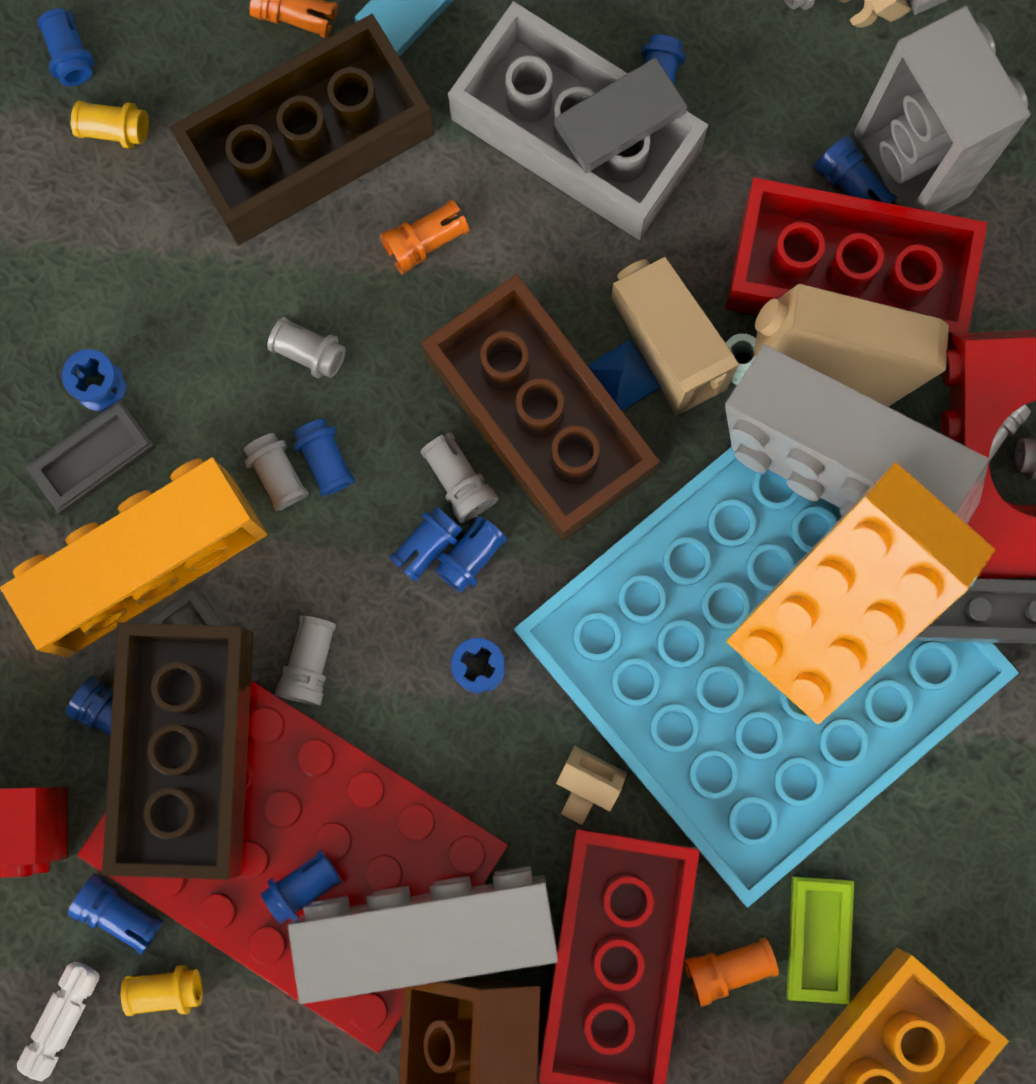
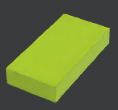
M792 876L786 995L788 1000L849 1004L854 900L853 880Z

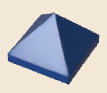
M630 339L587 365L622 412L661 387Z

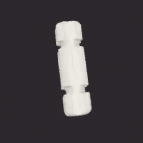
M80 962L70 963L66 967L58 982L61 990L57 991V993L53 992L31 1035L34 1042L30 1043L29 1046L26 1045L17 1062L19 1072L37 1081H43L51 1075L59 1059L55 1055L56 1052L64 1049L86 1004L82 1003L83 999L91 996L99 981V973L96 970Z

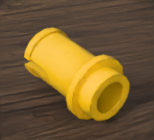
M77 101L71 113V130L73 135L79 138L90 137L119 141L123 148L130 149L135 144L142 145L145 143L149 130V119L147 112L138 109L135 103L126 102L123 107Z
M185 964L176 966L174 972L136 977L125 976V979L122 980L121 1004L127 1016L177 1009L178 1013L183 1015L190 1013L192 1007L200 1006L202 1003L203 985L200 972L197 969L189 970Z

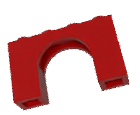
M1036 329L950 334V350H946V370L941 373L944 386H950V410H943L941 415L942 435L989 458L993 439L1003 422L1020 407L1036 401ZM988 464L980 503L967 525L996 550L976 579L1036 577V505H1020L1003 500L993 484Z

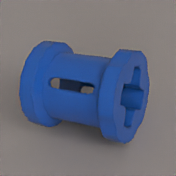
M79 350L68 358L62 370L63 385L68 393L80 400L90 410L104 411L118 400H122L125 396L127 385L123 379L121 369L98 350ZM102 374L105 377L101 386L91 384L88 387L85 384L89 375L98 377Z
M471 638L462 642L455 649L451 658V671L455 680L466 691L474 694L492 691L502 682L505 675L504 657L500 648L492 641L484 638ZM483 651L491 654L488 663L494 670L493 675L490 678L479 675L474 682L466 679L469 669L463 661L469 654L477 658Z

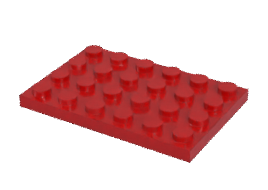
M251 680L241 876L229 880L130 876L108 877L299 1002L288 925L293 921L289 918L280 924L264 903L260 893L269 888L267 883L269 879L273 877L276 881H279L316 855V852L321 849L338 871L343 883L334 886L314 901L348 896L350 906L367 904L366 897L373 895L374 891L409 886L411 896L429 894L430 886L434 885L433 882L455 877L470 876L471 887L484 885L509 844ZM106 812L77 855L101 872ZM304 909L298 912L300 917L304 915ZM404 987L304 1003L303 1005L379 1054L402 1017Z

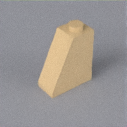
M666 257L652 264H649L647 259H642L619 272L617 275L619 281L613 283L611 298L652 374L660 384V388L675 416L726 391L739 364Z
M798 284L778 300L772 299L767 302L755 321L757 336L753 358L756 357L765 344L887 407L946 370L949 324L939 318Z

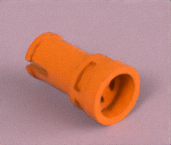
M251 0L250 2L251 17L267 20L275 24H280L282 21L316 33L325 39L328 38L332 25H329L328 20L313 16L312 14L335 21L338 12V3L325 0Z
M453 200L447 201L445 205L411 224L404 222L380 234L381 242L388 255L394 254L397 260L394 264L401 275L427 260L426 255L462 234L469 233V226L464 215L442 226L445 222L458 216L457 213L460 212V208Z
M765 937L755 943L717 956L714 952H711L704 956H694L684 960L688 979L692 977L694 982L691 988L700 1008L712 1004L717 999L728 997V991L771 976H779L774 953Z

